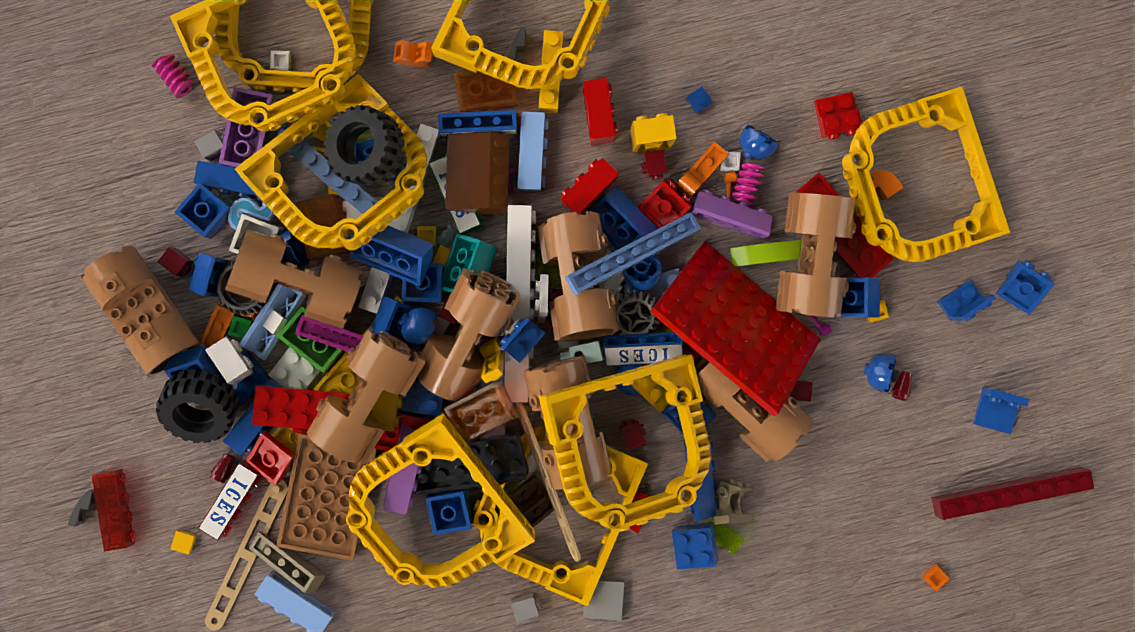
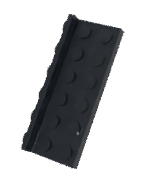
M519 432L465 440L499 485L507 482L519 483L527 478L529 467ZM459 457L453 461L432 459L428 465L422 466L420 474H416L415 479H418L416 495H429L435 492L446 493L450 490H466L471 487L482 488L479 482L473 480L470 471Z

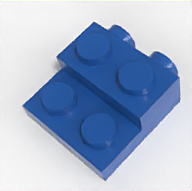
M1018 260L1007 274L1008 278L996 291V294L1030 315L1055 284L1050 280L1052 276L1042 270L1039 273L1034 270L1035 266L1029 261L1025 260L1023 263Z

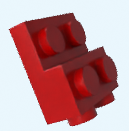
M853 92L814 101L821 138L828 137V140L839 138L840 134L846 133L847 136L855 135L862 121L860 111L856 109Z
M665 178L638 206L641 212L658 229L681 218L693 206L691 203L692 198L685 192L681 194L677 190L678 185L672 179L668 181Z
M265 431L259 437L246 462L269 482L276 485L285 478L291 468L290 464L296 455Z

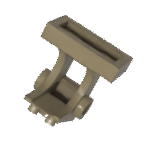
M729 478V481H720L717 493L720 516L714 517V525L755 522L754 514H746L740 505V499L744 496V493L754 490V488L749 487V483L744 482L743 485L740 480Z

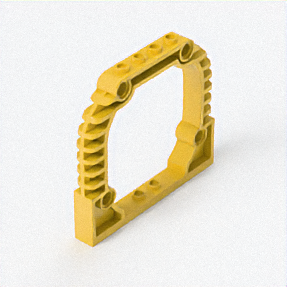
M204 0L171 15L170 18L188 58L192 61L212 107L221 116L232 122L252 125L257 130L266 132L277 130L284 123L294 122L304 114H312L319 107L332 105L335 100L343 96L345 92L343 84L349 79L356 62V44L338 1L305 0L309 7L319 9L330 33L335 50L332 66L318 74L315 85L271 105L257 101L242 106L235 102L228 91L214 58V55L219 51V44L213 38L215 28L219 22L216 14L234 5H241L246 0ZM209 41V44L203 47L204 43ZM332 84H337L334 90H329ZM264 116L263 122L258 123V119Z
M348 0L350 2L348 25L356 44V62L350 77L361 68L367 56L373 0ZM234 5L216 14L219 22L215 28L214 37L219 44V56L232 71L239 75L243 83L254 88L255 91L265 92L266 89H273V92L285 93V90L298 93L315 85L318 74L332 66V64L319 65L312 73L266 70L257 61L243 58L239 51L237 37L240 5ZM250 73H254V78L252 80H248V75ZM332 84L329 90H334L337 84Z
M454 0L431 49L435 57L477 73L479 71L520 88L530 90L542 89L558 83L563 77L572 79L578 74L580 67L584 68L587 61L586 54L588 50L591 51L595 43V34L600 33L603 25L601 21L603 17L608 16L610 11L609 0H584L586 10L569 47L558 50L549 64L531 66L519 63L485 49L483 41L479 36H469L461 17L467 4L471 3L472 0ZM472 47H479L475 51L470 50ZM572 64L573 67L566 68L564 67V65Z
M359 74L344 85L345 92L343 96L335 100L332 105L317 108V111L312 114H305L235 168L241 179L298 240L315 248L335 249L344 246L348 250H356L362 245L369 243L378 232L385 230L394 219L401 217L403 212L409 207L414 206L424 194L422 181L426 174L427 155L422 141ZM351 106H369L391 116V119L398 123L397 128H400L403 133L401 139L404 140L405 146L402 147V151L407 157V167L397 176L395 181L396 188L357 219H343L332 227L317 225L306 218L286 196L289 190L286 182L280 175L281 163L278 158L294 145L302 142L307 135L316 131L320 125L337 112H346L345 109ZM354 235L353 238L347 239L348 236Z
M962 86L879 112L865 120L857 129L850 145V153L842 159L843 175L848 181L849 194L852 198H855V212L860 218L862 233L866 236L869 244L873 246L880 245L884 251L900 260L922 262L1010 233ZM917 122L923 128H931L938 124L949 131L958 130L965 151V158L968 160L971 169L970 173L975 181L981 202L974 204L969 216L955 221L954 230L924 241L914 242L900 237L896 225L891 220L884 218L869 172L874 163L871 146L880 134ZM853 157L857 160V165L853 162ZM878 231L881 233V239L878 237Z
M680 355L539 396L549 442L554 447L564 493L571 506L579 514L590 520L600 522L603 527L621 532L629 530L630 526L635 524L644 525L648 523L649 519H661L666 517L667 513L681 512L684 510V507L690 506L696 501V491L702 486V481L709 472L711 445L708 440L706 423L700 406V402L703 399L692 355ZM651 375L653 381L667 390V402L677 407L687 447V463L682 476L671 480L663 493L627 505H621L612 501L599 503L592 497L587 486L577 439L583 434V425L579 421V417L587 403L586 394L604 389V391L616 389L618 384L622 383L623 386L634 383L635 379ZM680 392L681 397H680V400L678 401L677 395H678V393ZM572 424L573 431L571 434H568L567 428ZM683 491H685V496H684V498H682V492H683ZM614 514V520L610 523V516Z
M444 414L404 437L403 442L365 464L356 473L350 486V509L346 517L350 530L361 539L364 547L373 553L376 561L385 567L388 575L392 576L402 585L412 582L418 586L424 584L431 588H438V586L447 587L460 582L474 572H478L493 561L497 564L535 541L534 528ZM459 457L470 471L473 480L479 482L482 486L484 494L487 497L490 496L499 507V519L496 526L488 527L485 530L483 541L449 561L440 564H424L415 554L402 552L374 519L375 506L367 495L377 484L412 463L418 466H426L432 459L453 461Z
M545 425L534 427L533 431L538 444H549L545 434ZM523 433L520 439L525 457H527L531 447L526 434ZM606 444L609 461L612 464L607 477H612L618 493L624 495L620 504H630L633 501L648 463L643 459ZM485 494L482 500L477 499L473 509L477 511L474 516V524L480 529L481 541H483L485 530L488 527L496 526L500 515L495 502L490 496L487 497ZM486 514L489 517V521L486 523L481 522L479 516ZM614 515L611 516L610 523L613 522ZM609 529L608 533H604L601 540L603 546L595 563L588 560L584 563L570 566L566 561L560 560L555 562L554 565H550L517 551L498 562L497 565L516 575L543 585L545 589L588 606L619 531ZM559 568H564L567 573L559 576L556 571Z

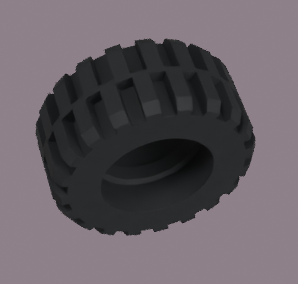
M357 105L356 107L346 108V112L341 111L337 114L338 118L331 121V127L325 133L327 139L324 140V147H326L324 155L326 159H329L327 161L329 168L333 169V173L337 177H341L342 180L362 186H376L378 183L386 182V177L391 178L395 174L394 170L399 168L401 164L399 163L400 158H403L404 155L402 147L405 144L404 140L401 139L403 133L400 128H397L398 123L386 113L369 106ZM371 129L374 136L372 153L364 162L359 164L355 157L356 141L363 132Z
M191 369L189 372L185 370L179 372V374H174L165 383L157 401L156 414L161 424H164L163 427L167 432H172L173 436L176 438L181 437L184 441L188 442L190 440L193 443L216 441L229 432L239 407V398L233 386H229V383L224 378L221 379L218 374L208 373L209 371L207 370L198 371L197 369ZM187 403H197L209 410L196 409Z

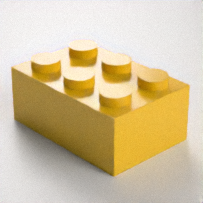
M667 113L657 114L656 118L648 119V116L637 117L630 129L633 154L670 149L676 141L673 115L668 116Z

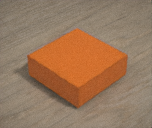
M936 563L922 575L923 579L936 592L950 580Z

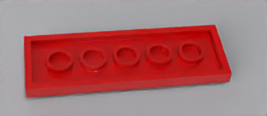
M820 172L795 192L840 196ZM853 213L856 231L852 238L835 237L837 242L835 252L857 278H873L894 258L891 254L884 251L880 245L873 246L868 243L866 236L861 230V221Z
M256 385L252 425L309 429L318 414L316 407L321 399L325 400L329 395L349 400L348 398L351 393Z

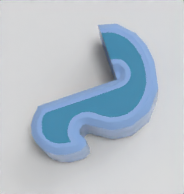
M240 198L231 206L228 221L230 226L236 230L242 214H249L268 222L275 221L277 216L264 203L261 206L259 202L251 198Z

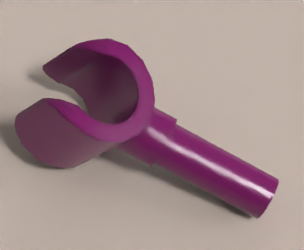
M509 166V194L513 193L511 177L516 175L514 166Z
M808 315L818 327L820 335L825 336L832 332L828 323L822 325L815 316Z

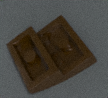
M535 474L508 494L509 498L532 527H535L554 511L548 492Z

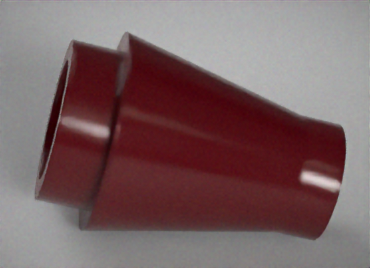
M901 371L891 390L893 398L907 401L911 395V379L913 374Z
M224 453L210 471L212 473L210 478L225 483L226 479H229L235 457Z

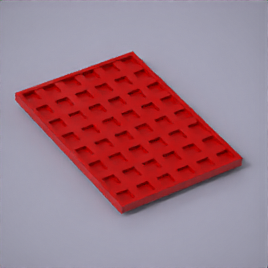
M706 241L700 245L650 311L774 417L779 414L821 340L790 312L777 310V301Z

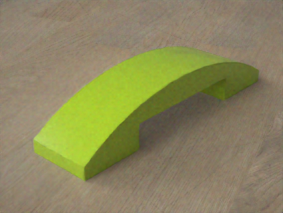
M802 240L730 248L732 264L738 267L799 260Z

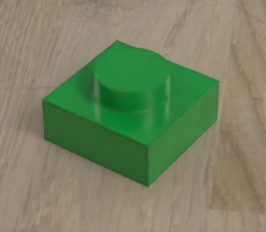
M233 316L228 334L244 338L254 321Z

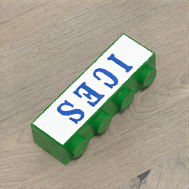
M447 155L429 163L444 200L446 197ZM450 211L459 234L464 235L482 227L481 221L484 220L480 213Z

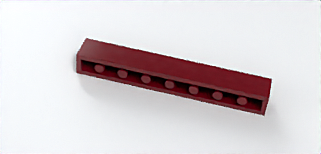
M1075 467L931 497L935 516L946 520L1095 488L1091 470Z

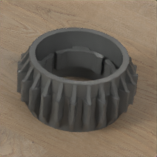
M231 261L230 266L225 265V270H220L221 275L217 277L218 283L215 286L218 287V290L215 292L219 293L218 300H222V306H227V310H233L234 314H239L240 312V315H246V313L252 315L253 311L257 313L260 308H263L264 303L256 300L242 303L238 299L233 298L234 295L231 292L225 290L235 263ZM271 287L267 300L269 297H271V292L275 288Z

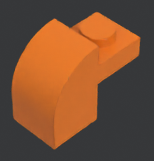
M406 40L396 42L393 62L414 67H429V63L433 58L431 49L433 43L425 41L416 44Z
M876 170L870 173L875 191L882 201L904 188L897 177L889 171Z

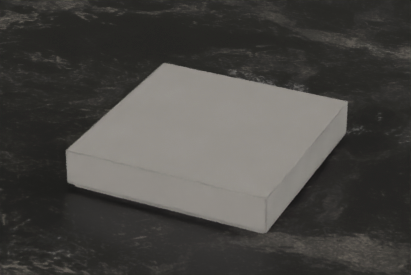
M599 579L589 605H584L583 618L621 621L624 581Z

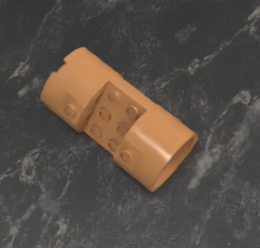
M789 193L785 232L802 233L798 272L780 271L776 303L777 310L790 313L796 311V313L812 316L834 317L836 315V317H841L843 297L848 292L849 283L846 277L830 274L834 270L832 258L837 248L835 237L852 238L856 231L855 218H853L855 198L809 193Z
M587 211L586 215L571 212L547 219V224L542 223V225L537 226L543 264L550 267L559 266L563 295L549 302L555 341L592 339L617 332L619 330L616 316L617 294L608 288L600 289L598 283L575 296L565 280L567 275L593 263L594 260L608 253V238L602 232L600 215L591 211Z
M247 229L225 290L265 304L272 284L276 283L310 295L303 317L343 329L347 318L344 316L352 310L361 284L358 278L362 277L363 270L341 262V258L334 255L324 257L317 276H315L316 272L309 269L297 270V266L289 262L280 264L287 242L283 241L284 238L276 234H272V237L265 236Z
M125 246L121 248L122 252H109L92 262L84 269L86 274L80 275V278L122 337L147 376H153L165 370L171 356L199 347L200 343L134 246Z
M463 268L445 306V309L450 311L452 316L461 323V326L455 337L431 335L421 353V356L425 358V364L417 377L426 389L439 397L451 401L461 402L470 398L476 384L482 379L484 357L474 346L478 344L481 335L491 337L503 336L506 330L510 331L514 323L512 316L521 300V296L518 291L513 292L510 289L511 285L508 282L485 271H481L478 274L474 270Z
M368 328L361 342L355 349L352 347L346 357L349 359L347 366L360 376L358 389L354 388L348 398L349 400L329 395L325 400L321 399L316 407L318 414L307 431L308 437L322 450L339 459L365 464L385 428V425L380 423L370 411L383 390L406 396L424 366L425 358L415 351L411 353L409 345L384 331H380L378 334L374 328Z
M584 355L544 363L523 371L532 410L541 411L543 420L544 417L539 400L540 395L590 381ZM593 392L587 393L586 399L590 398ZM587 401L579 417V421L583 425V434L577 439L586 483L591 484L607 477L611 470L603 432L594 431ZM572 424L567 428L568 434H571L573 431ZM546 429L545 434H546V437H547V439H548V441H549L548 433H547V429ZM549 442V444L542 447L550 484L553 489H563L554 447Z
M705 358L695 367L703 402L711 408H718L721 405L726 408L744 426L739 436L766 462L773 459L778 461L786 456L798 445L797 442L802 437V434L806 435L809 432L813 419L800 408V405H798V402L793 397L788 396L779 414L774 417Z

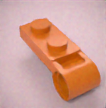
M714 141L692 168L679 180L677 185L692 197L729 153Z

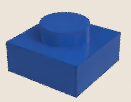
M700 87L686 97V100L696 114L713 103L703 87Z

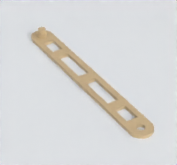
M521 402L516 403L517 413L569 551L576 562L580 561L579 550L556 489L551 487L548 471L543 460L544 457L527 415L528 412H531L529 405L523 406Z
M282 480L276 485L270 483L207 613L205 624L208 629L216 631L223 627L257 557L254 552L245 547L258 520L267 523L262 532L267 536L287 495L288 484L286 481ZM269 497L277 500L272 514L263 511ZM241 557L247 560L248 563L236 588L233 589L228 587L227 584ZM222 595L230 598L224 612L216 609ZM213 618H217L218 622L216 624L212 622Z

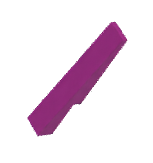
M301 316L295 332L297 335L347 352L352 347L355 349L363 338L362 335Z

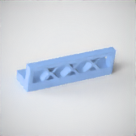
M277 284L271 293V297L268 298L267 303L264 304L239 345L244 349L254 352L261 359L266 360L279 338L271 335V332L263 327V324L272 310L279 312L281 315L286 311L285 318L288 320V323L306 295ZM294 294H298L296 300L292 303ZM263 343H266L265 349L261 352L260 348Z

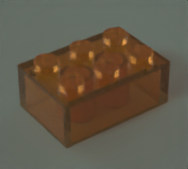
M470 70L454 72L460 113L484 112L518 106L514 85L479 71L477 73Z
M335 194L296 202V207L302 214L317 225L332 227L337 222L343 220L339 197ZM304 244L307 259L310 260L350 253V250L344 246L331 249L315 248Z
M494 382L444 408L450 423L467 444L519 418L503 382Z

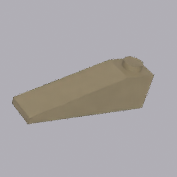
M261 532L257 534L249 547L252 552L302 592L310 593L317 591L326 574L289 549L276 547L277 542Z

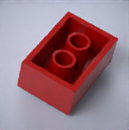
M607 78L583 81L582 91L590 145L613 143L614 138L617 137L618 127L617 122H613L615 107L614 102L610 103L612 95L611 83H607Z
M603 157L599 161L595 159L588 166V172L586 174L582 172L575 179V185L572 188L568 186L561 193V204L570 213L577 212V214H583L617 180L619 173Z

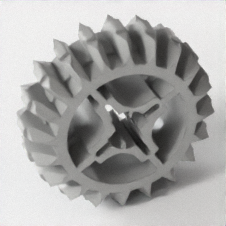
M632 289L631 294H629L628 290H625V296L621 293L618 294L619 300L618 304H616V316L620 330L619 335H624L625 333L626 335L644 334L645 332L650 334V329H657L655 324L660 323V320L652 313L649 315L641 310V303H644L650 311L655 305L656 298H650L651 294L649 292L644 295V291L636 293V290ZM635 301L632 306H624L629 302ZM637 309L638 314L635 315L632 321V314H634V312H636ZM619 314H622L623 317L628 318V325L624 324L621 321ZM644 322L643 325L635 327L637 323Z

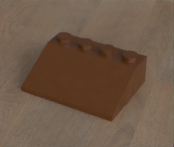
M489 132L447 135L446 211L503 215L508 210V134Z

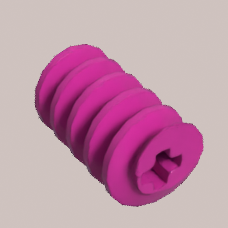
M174 54L158 58L151 66L155 68L157 74H160L165 84L170 87L169 89L174 93V96L182 98L189 94L194 80H186L189 74L183 73L184 67H178L180 64L178 60L173 61L175 59Z
M745 163L741 166L744 171L739 172L742 178L737 179L739 185L734 187L738 193H733L732 197L737 202L754 206L750 199H757L752 193L759 192L755 185H761L762 183L757 178L764 177L760 170L766 169L760 165Z

